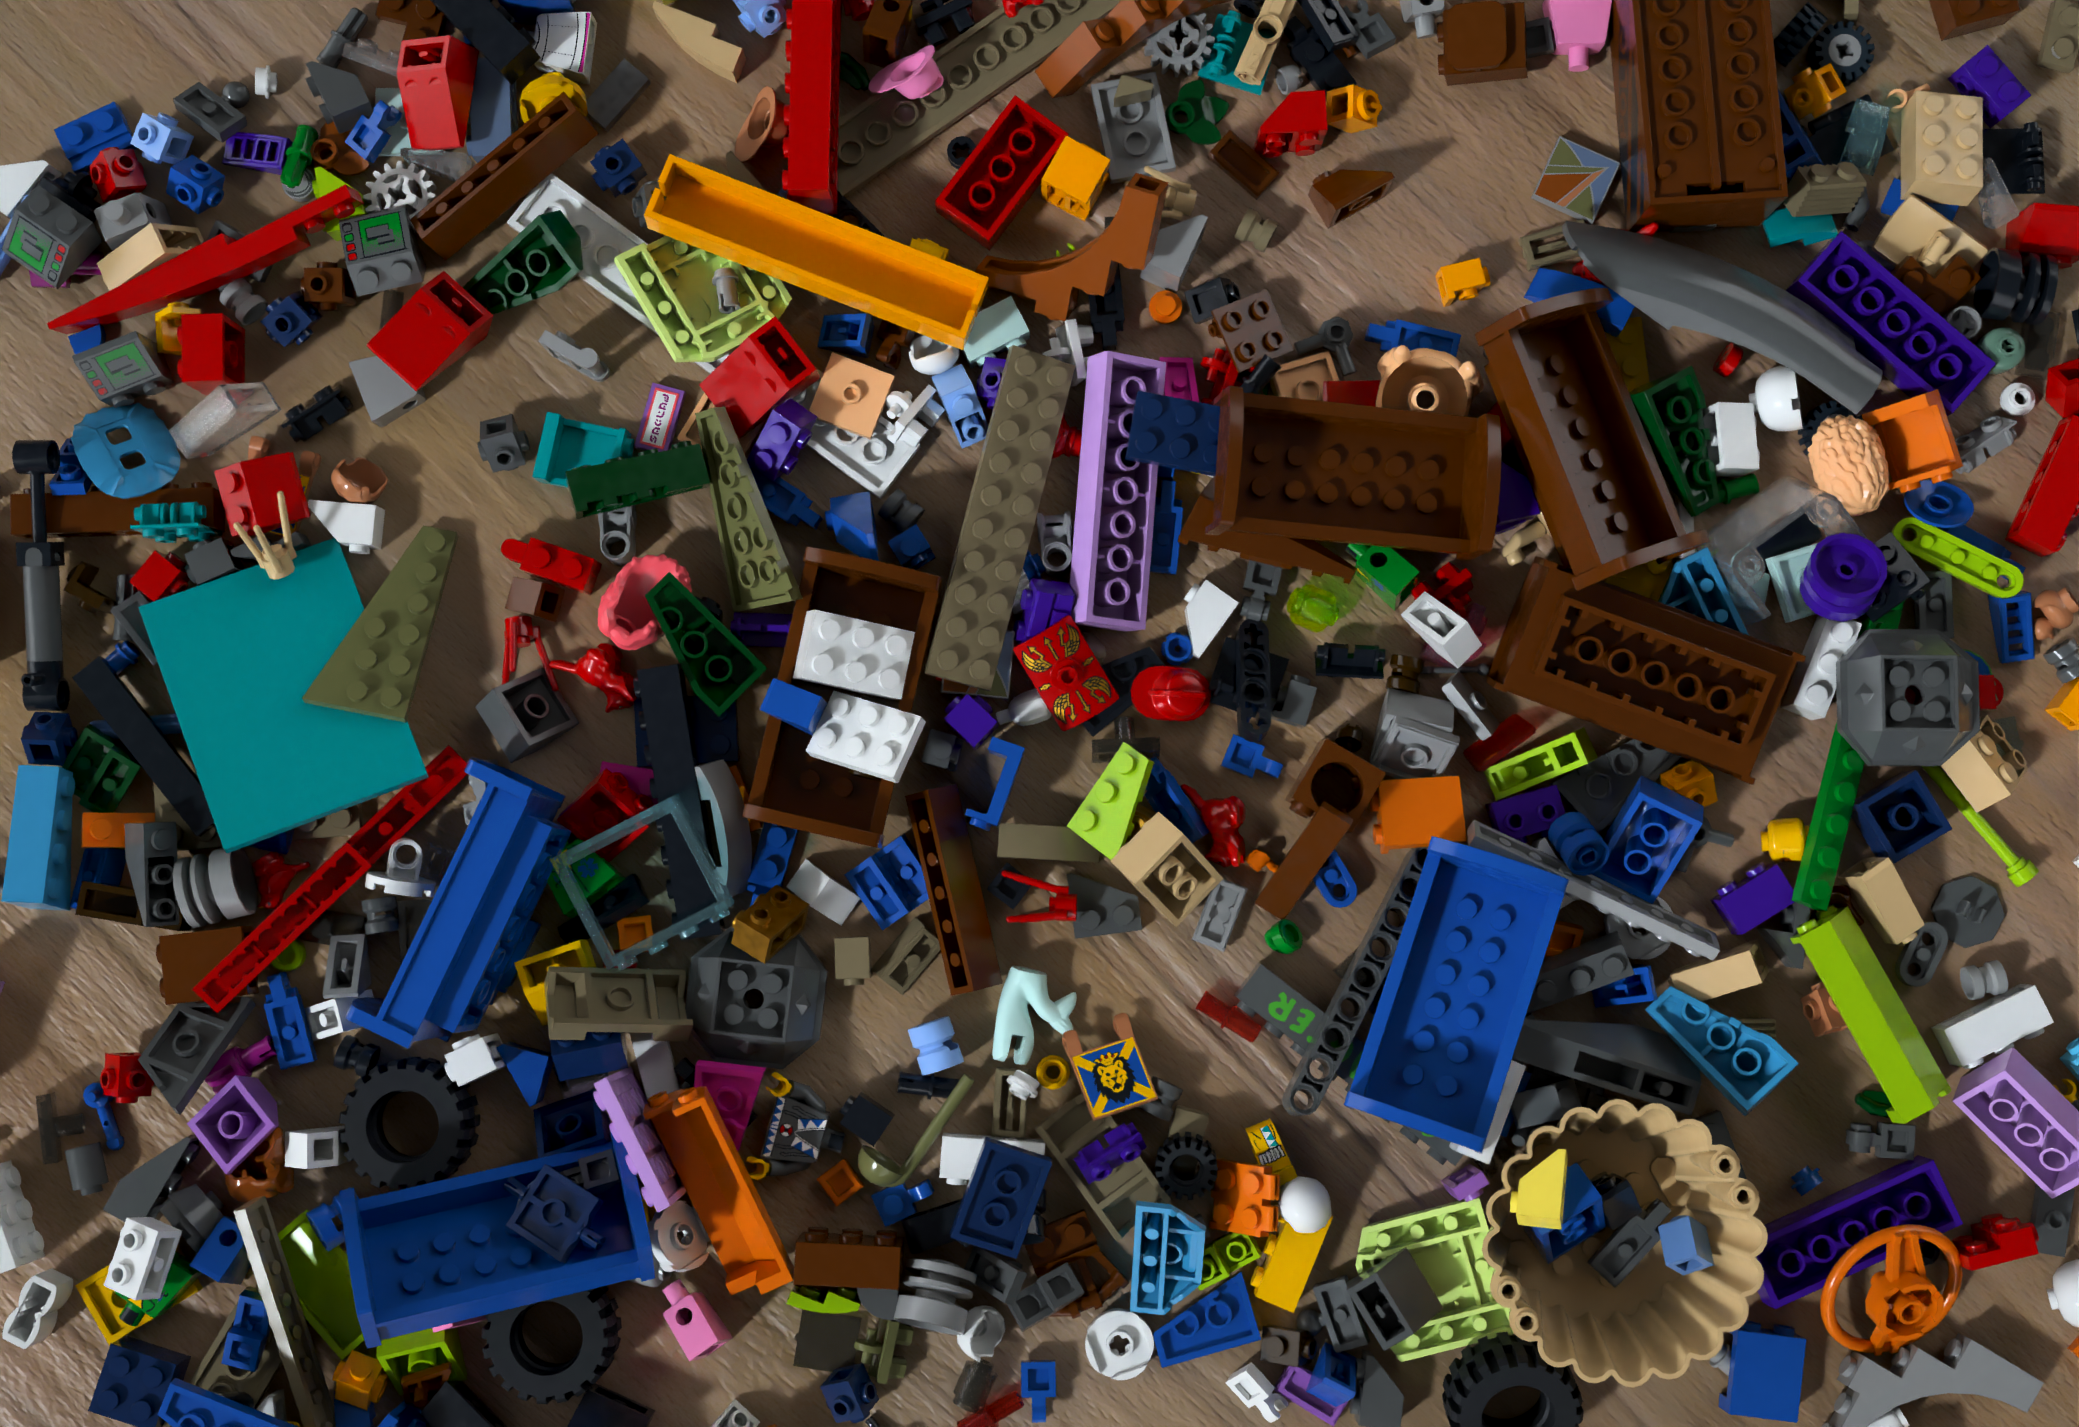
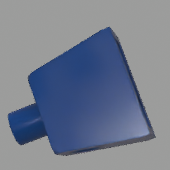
M224 1216L220 1219L189 1266L217 1282L241 1285L251 1264L247 1258V1251L240 1230L237 1227L236 1218Z

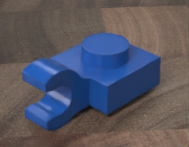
M380 100L375 105L370 117L361 115L345 143L365 160L374 163L391 137L385 130L388 127L394 126L400 120L402 112L395 106H389Z
M1233 734L1221 766L1249 778H1253L1255 770H1259L1278 779L1283 764L1261 756L1265 746L1247 741Z
M926 1179L908 1189L905 1183L895 1187H886L872 1194L871 1198L885 1227L915 1214L918 1210L914 1202L932 1195L935 1190L930 1180Z
M1021 1360L1022 1398H1032V1423L1046 1422V1397H1056L1055 1360Z

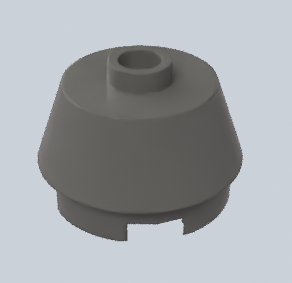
M197 1184L167 1195L169 1199L158 1209L173 1227L182 1231L181 1236L198 1253L220 1219L224 1217L219 1211L224 1207V1204L212 1191L205 1195Z

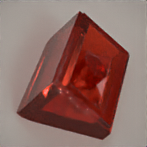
M1512 714L1500 723L1492 736L1484 741L1477 740L1464 750L1463 755L1476 772L1485 771L1535 734L1536 728L1518 714Z

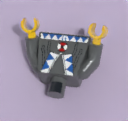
M778 1072L772 1073L771 1076L780 1080L779 1085L776 1088L766 1086V1090L773 1094L776 1100L760 1156L765 1158V1160L763 1161L752 1156L746 1159V1162L756 1163L757 1165L756 1170L749 1174L755 1180H760L764 1176H787L806 1170L812 1163L818 1161L822 1148L841 1153L846 1136L844 1132L827 1128L831 1113L826 1111L825 1102L810 1086L793 1080H787Z

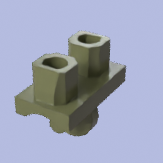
M880 1318L877 1329H867L866 1339H855L854 1348L863 1351L861 1363L870 1365L868 1374L875 1377L877 1383L887 1384L888 1378L905 1377L907 1360L903 1356H895L893 1353L895 1344L910 1346L912 1343L914 1328L910 1325L896 1320Z

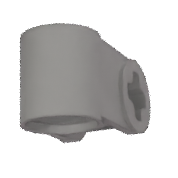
M636 505L598 514L601 552L614 565H626L632 561L636 554ZM624 541L626 544L624 552L616 556L611 555L612 545L615 542Z
M1065 511L1061 515L1043 516L1042 513H1037L1038 542H1040L1041 561L1045 567V572L1052 577L1064 576L1070 570L1072 561L1070 511ZM1054 552H1059L1066 557V562L1062 566L1054 567L1048 563V556Z

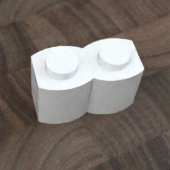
M54 1269L46 1270L31 1277L21 1290L19 1307L9 1315L4 1324L2 1338L22 1349H26L46 1339L55 1327L58 1315L57 1310L67 1302L71 1295L73 1279Z

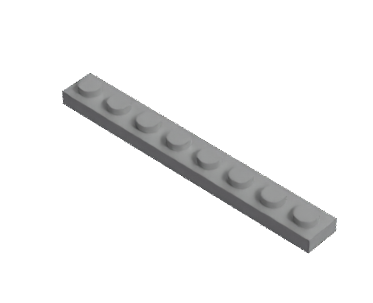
M1473 820L1467 829L1468 846L1513 859L1568 879L1565 894L1574 900L1582 899L1593 904L1598 911L1604 914L1612 913L1619 916L1628 925L1637 929L1642 927L1653 932L1658 939L1666 943L1672 941L1684 947L1693 956L1701 957L1702 955L1713 961L1720 952L1716 933L1655 904H1651L1591 874L1578 876L1570 871L1565 862L1476 820Z

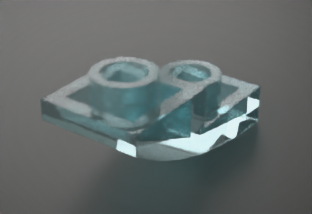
M1857 98L1845 129L1850 135L1839 163H1853L1860 173L1874 175L1885 140L1890 107Z

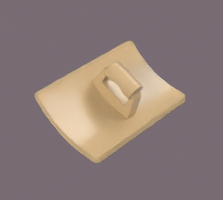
M1911 194L1887 221L1876 238L1872 251L1895 267L1906 256H1912L1933 276L1954 254L1960 255L1974 268L1987 253V246L1921 199Z

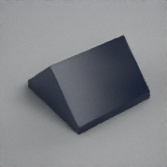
M596 1088L533 1110L538 1158L589 1149L611 1140L609 1128L611 1122L607 1111H602L598 1107L593 1096Z

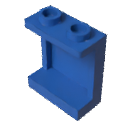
M993 736L988 747L989 753L1005 758L1006 761L988 812L983 814L969 808L965 812V815L971 818L970 825L990 831L992 825L999 827L1025 754L1024 747Z
M1746 1320L1741 1328L1729 1332L1733 1335L1727 1394L1720 1393L1718 1407L1731 1415L1798 1423L1806 1339L1796 1334L1795 1328L1774 1324L1773 1330L1763 1329L1760 1323Z

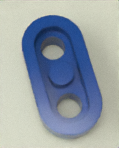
M1334 849L1327 858L1326 866L1320 868L1313 878V882L1329 905L1342 908L1350 905L1355 900L1357 886ZM1336 884H1341L1344 887V894L1341 897H1336L1333 894V887Z

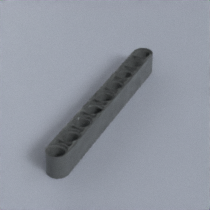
M1428 847L1411 849L1399 867L1283 1094L1282 1104L1285 1111L1290 1115L1296 1117L1310 1115L1319 1107L1392 963L1413 897L1411 898L1404 894L1402 885L1404 881L1410 882L1416 890L1423 868L1419 864L1417 856L1419 852L1427 855ZM1389 910L1396 912L1400 917L1398 927L1389 924L1387 920ZM1374 940H1378L1384 945L1385 953L1383 957L1375 955L1372 951ZM1358 970L1368 973L1370 982L1367 987H1363L1358 983L1356 978ZM1343 1000H1349L1354 1006L1355 1011L1351 1018L1346 1017L1341 1011ZM1328 1030L1335 1031L1339 1037V1044L1336 1048L1330 1047L1325 1040ZM1313 1060L1319 1061L1323 1066L1324 1072L1320 1079L1313 1077L1310 1073L1309 1067ZM1298 1090L1304 1092L1308 1097V1104L1304 1110L1299 1109L1294 1103V1095Z

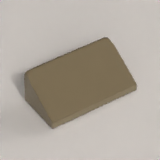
M914 918L873 965L872 970L882 980L903 995L941 951L938 936L919 919Z

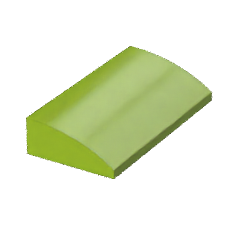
M306 1209L280 1231L278 1237L305 1319L341 1360H344L350 1355L352 1350L355 1351L365 1342L356 1314L347 1253L340 1245L329 1252L324 1248L307 1219L306 1213L309 1212V1209Z

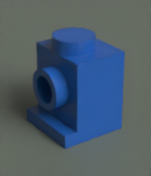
M917 524L888 541L891 550L902 567L917 570L936 558Z

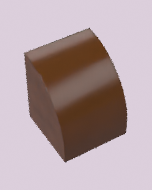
M514 576L505 609L557 622L565 590L543 582Z

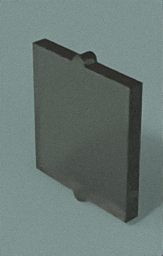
M802 1309L799 1333H796L794 1337L797 1345L793 1366L833 1372L837 1368L854 1365L856 1351H858L854 1348L855 1339H859L862 1318Z

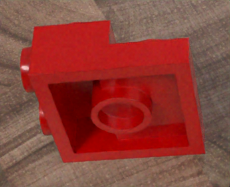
M605 768L585 787L582 794L560 813L557 821L565 828L572 830V834L583 840L595 853L609 863L650 826L657 811L654 810V804L648 796L644 794L637 795L628 787V781L624 775L619 772L612 773Z
M2000 1213L1985 1215L1981 1217L1982 1222L1971 1224L1973 1236L1964 1235L1952 1239L1959 1252L1961 1267L1970 1271L2039 1254L2036 1245L2039 1237L2032 1222L2021 1223L2017 1217L2006 1218Z

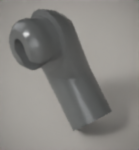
M1864 187V192H1861V197H1858V202H1855V207L1852 208L1851 213H1848L1843 223V226L1850 231H1859L1870 209L1866 187Z

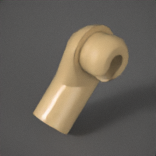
M1536 521L1516 531L1504 546L1502 552L1503 558H1507L1509 565L1514 566L1523 561L1525 554L1521 551V548L1545 535L1543 524Z

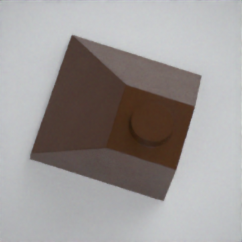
M1340 169L1333 174L1327 171L1312 181L1314 185L1311 186L1308 196L1329 229L1384 198L1395 177L1392 172Z

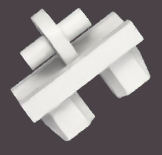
M1076 319L1066 320L1065 325L1055 329L1057 337L1049 339L1051 350L1044 352L1042 355L1076 366L1070 386L1073 387L1086 379L1088 357H1083L1081 347L1093 344L1094 335L1092 326L1077 325Z
M930 384L913 403L911 401L913 395L909 391L904 393L892 391L886 397L885 402L889 409L887 416L891 419H894L896 416L899 417L895 423V428L887 436V439L893 444L901 437L904 441L916 447L928 432V429L916 419L919 417L929 426L933 427L943 415L945 409L932 399L937 390Z

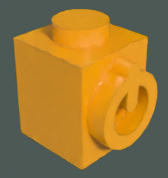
M1354 84L1327 91V125L1348 133L1377 127V117L1380 111H1382L1378 94L1373 90H1366Z
M352 1350L346 1362L341 1360L332 1378L333 1381H336L335 1399L366 1411L371 1402L377 1404L389 1381V1377L383 1372L384 1369L378 1359Z

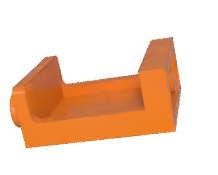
M1938 389L1861 414L1863 421H1866L1870 426L1874 425L1885 450V459L1887 460L1892 482L1888 483L1889 490L1899 488L1901 493L1921 487L1920 481L1931 478L1933 484L1952 478L1953 470L1963 467Z
M1459 776L1382 780L1370 800V810L1377 813L1378 823L1373 824V840L1375 845L1380 844L1381 854H1388L1391 849L1428 847L1431 836L1464 845L1467 842Z

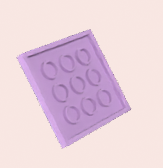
M630 1066L594 1083L596 1091L593 1092V1096L598 1107L602 1111L607 1110L612 1120L609 1128L617 1143L623 1142L628 1152L625 1160L633 1175L639 1174L644 1187L641 1188V1192L649 1207L654 1206L658 1213L674 1204L687 1191L652 1120H645L643 1116L644 1106L648 1103L647 1098Z

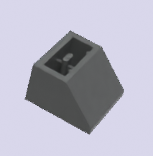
M1407 1247L1347 1281V1292L1383 1351L1413 1335L1443 1309L1441 1302Z

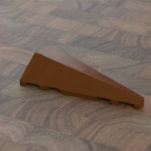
M1213 476L1199 495L1178 538V542L1185 545L1189 541L1208 545V550L1214 552L1222 548L1240 553V558L1289 570L1293 566L1312 570L1311 575L1321 577L1323 573L1344 578V583L1350 584L1357 570L1355 566L1315 540L1228 531L1218 536L1205 534V527L1213 521L1215 476Z

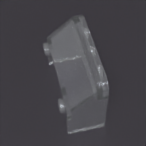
M1783 476L1706 530L1711 542L1696 548L1695 552L1708 547L1745 627L1771 615L1770 611L1751 587L1765 573L1764 560L1756 548L1805 513L1814 525L1820 527L1826 537L1839 533L1857 534L1867 539L1842 503L1834 495L1794 476Z

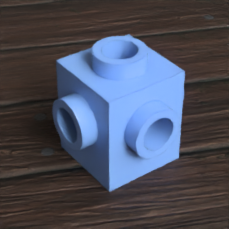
M733 0L742 13L738 16L740 22L750 33L756 31L765 38L778 32L786 21V11L783 8L787 4L785 0Z
M159 112L156 117L142 113L130 144L142 150L141 156L157 164H161L162 161L176 164L185 159L194 136L178 127L179 121L167 114Z

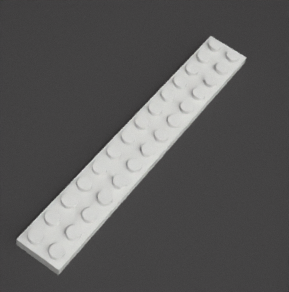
M552 173L530 191L507 221L508 225L520 233L538 215L561 210L581 238L583 270L577 276L658 335L614 262L615 256L645 241ZM731 353L714 362L695 363L711 374ZM819 369L817 371L820 379L793 398L794 401L807 410L810 409L823 376V372ZM880 416L871 440L816 420L811 429L812 437L806 444L879 499H882L921 447L920 444L914 447L901 437L895 444L889 441L887 436L895 428V425L883 416Z

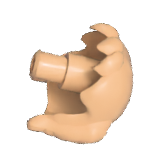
M1400 345L1387 351L1377 364V369L1382 379L1378 389L1376 407L1468 417L1473 398L1481 393L1484 388L1482 375L1474 362L1466 361L1462 364L1456 357L1443 351L1429 348H1417L1410 351L1407 346Z

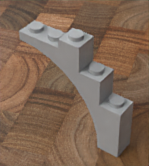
M1960 1333L1947 1344L1944 1350L1945 1357L1942 1362L1916 1346L1909 1344L1905 1347H1900L1898 1353H1894L1891 1361L1892 1367L1890 1370H1887L1853 1350L1851 1355L1846 1356L1839 1367L1840 1374L1837 1378L1838 1381L1848 1386L1845 1393H1841L1834 1404L1835 1412L1829 1422L1823 1424L1822 1427H1868L1874 1420L1897 1406L1921 1397L1947 1393L1980 1395L2003 1401L2027 1413L2044 1382Z

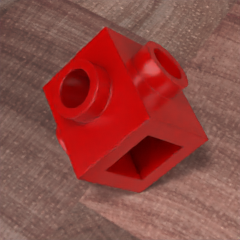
M118 147L105 148L99 152V155L89 166L91 179L97 185L103 203L118 200L133 193H141L147 186L143 166L138 162L134 149L119 150Z
M105 1053V1068L100 1076L103 1095L116 1097V1103H137L138 1097L151 1096L152 1087L155 1083L138 1061L142 1053Z

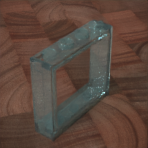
M678 793L550 859L607 970L618 966L621 971L638 962L636 955L646 950L652 955L669 946L667 939L677 934L683 939L700 930L697 925L698 923L708 918L714 923L730 914L728 908L735 903ZM671 813L717 902L615 954L568 865Z

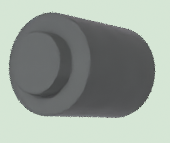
M101 1142L65 1150L72 1190H80L81 1196L103 1191L102 1184L108 1183L109 1180Z

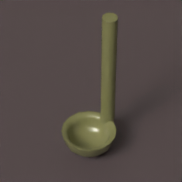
M963 1074L901 1168L881 1152L863 1145L858 1155V1167L861 1174L870 1183L880 1187H895L905 1183L920 1164L975 1080L969 1075Z

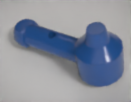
M100 1081L94 1082L84 1090V1101L88 1106L97 1109L107 1139V1147L112 1151L120 1150L125 1142L124 1137L120 1134L110 1105L114 1097L103 1095Z

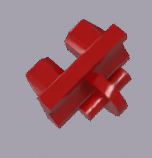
M1227 347L1225 351L1216 348L1213 358H1202L1200 365L1208 370L1205 380L1214 383L1209 399L1214 400L1228 386L1240 387L1243 384L1236 381L1238 372ZM1256 366L1242 372L1249 375Z
M1448 562L1436 572L1437 579L1443 584L1441 587L1434 591L1424 581L1411 590L1414 601L1426 591L1464 619L1467 617L1464 606L1472 601L1467 594L1473 589V584L1470 580L1472 574L1467 568L1460 571L1451 562Z

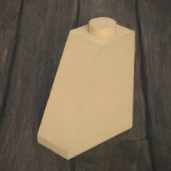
M150 223L97 262V265L103 276V281L110 291L205 241L198 227Z
M1889 857L1863 858L1838 876L1841 883L1849 887L1851 897L1885 944H1899L1902 946L1918 936L1916 931L1925 924Z
M1758 939L1718 953L1713 961L1703 958L1674 969L1670 974L1671 980H1668V985L1702 1002L1761 984L1770 970Z

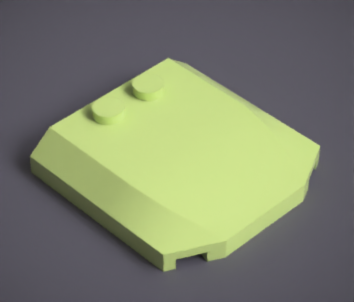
M664 236L648 245L644 242L615 256L614 259L616 266L675 362H714L733 352L748 336L776 316L779 320L792 300L780 279L669 236ZM720 268H732L739 277L736 286L741 308L730 314L719 312L717 289L712 283L714 272Z
M1480 1197L1468 1202L1460 1200L1362 1226L1355 1264L1358 1275L1407 1247L1443 1306V1309L1417 1332L1390 1347L1400 1362L1476 1344L1478 1339L1485 1336L1488 1339L1497 1337L1496 1333L1508 1332V1335L1514 1334L1509 1322L1510 1308L1501 1306L1491 1294L1490 1283L1494 1268L1486 1262L1482 1252L1483 1240L1489 1232Z

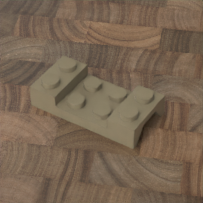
M549 966L544 982L549 1040H585L587 1032L653 1033V1041L688 1042L693 1028V1019H687L684 1002L686 970Z
M1080 1093L1038 1124L1035 1130L1117 1242L1135 1226L1137 1201L1169 1204L1172 1199L1165 1193L1164 1187H1160L1158 1179L1141 1156L1131 1162L1120 1164L1105 1179L1088 1184L1073 1158L1079 1155L1078 1151L1097 1139L1104 1149L1109 1147L1110 1145L1104 1135L1118 1127L1112 1116L1093 1122L1083 1093Z

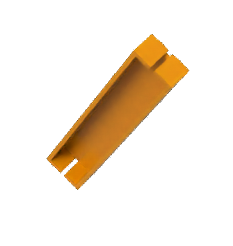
M669 154L658 180L660 189L655 187L644 213L648 229L964 350L974 325V319L978 315L987 292L989 277Z

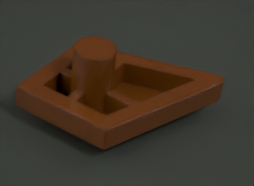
M441 1363L401 1377L405 1404L414 1403L415 1407H425L443 1384L448 1381L452 1370V1363Z

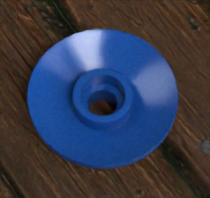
M1932 480L1920 481L1921 487L1908 491L1904 495V503L1907 510L1918 520L1935 527L1955 528L1962 526L1971 519L1974 512L1971 498L1957 486L1944 481L1933 484Z

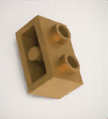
M776 884L766 894L761 893L754 901V904L746 911L741 910L736 915L732 923L734 932L731 944L765 964L804 929L810 904Z

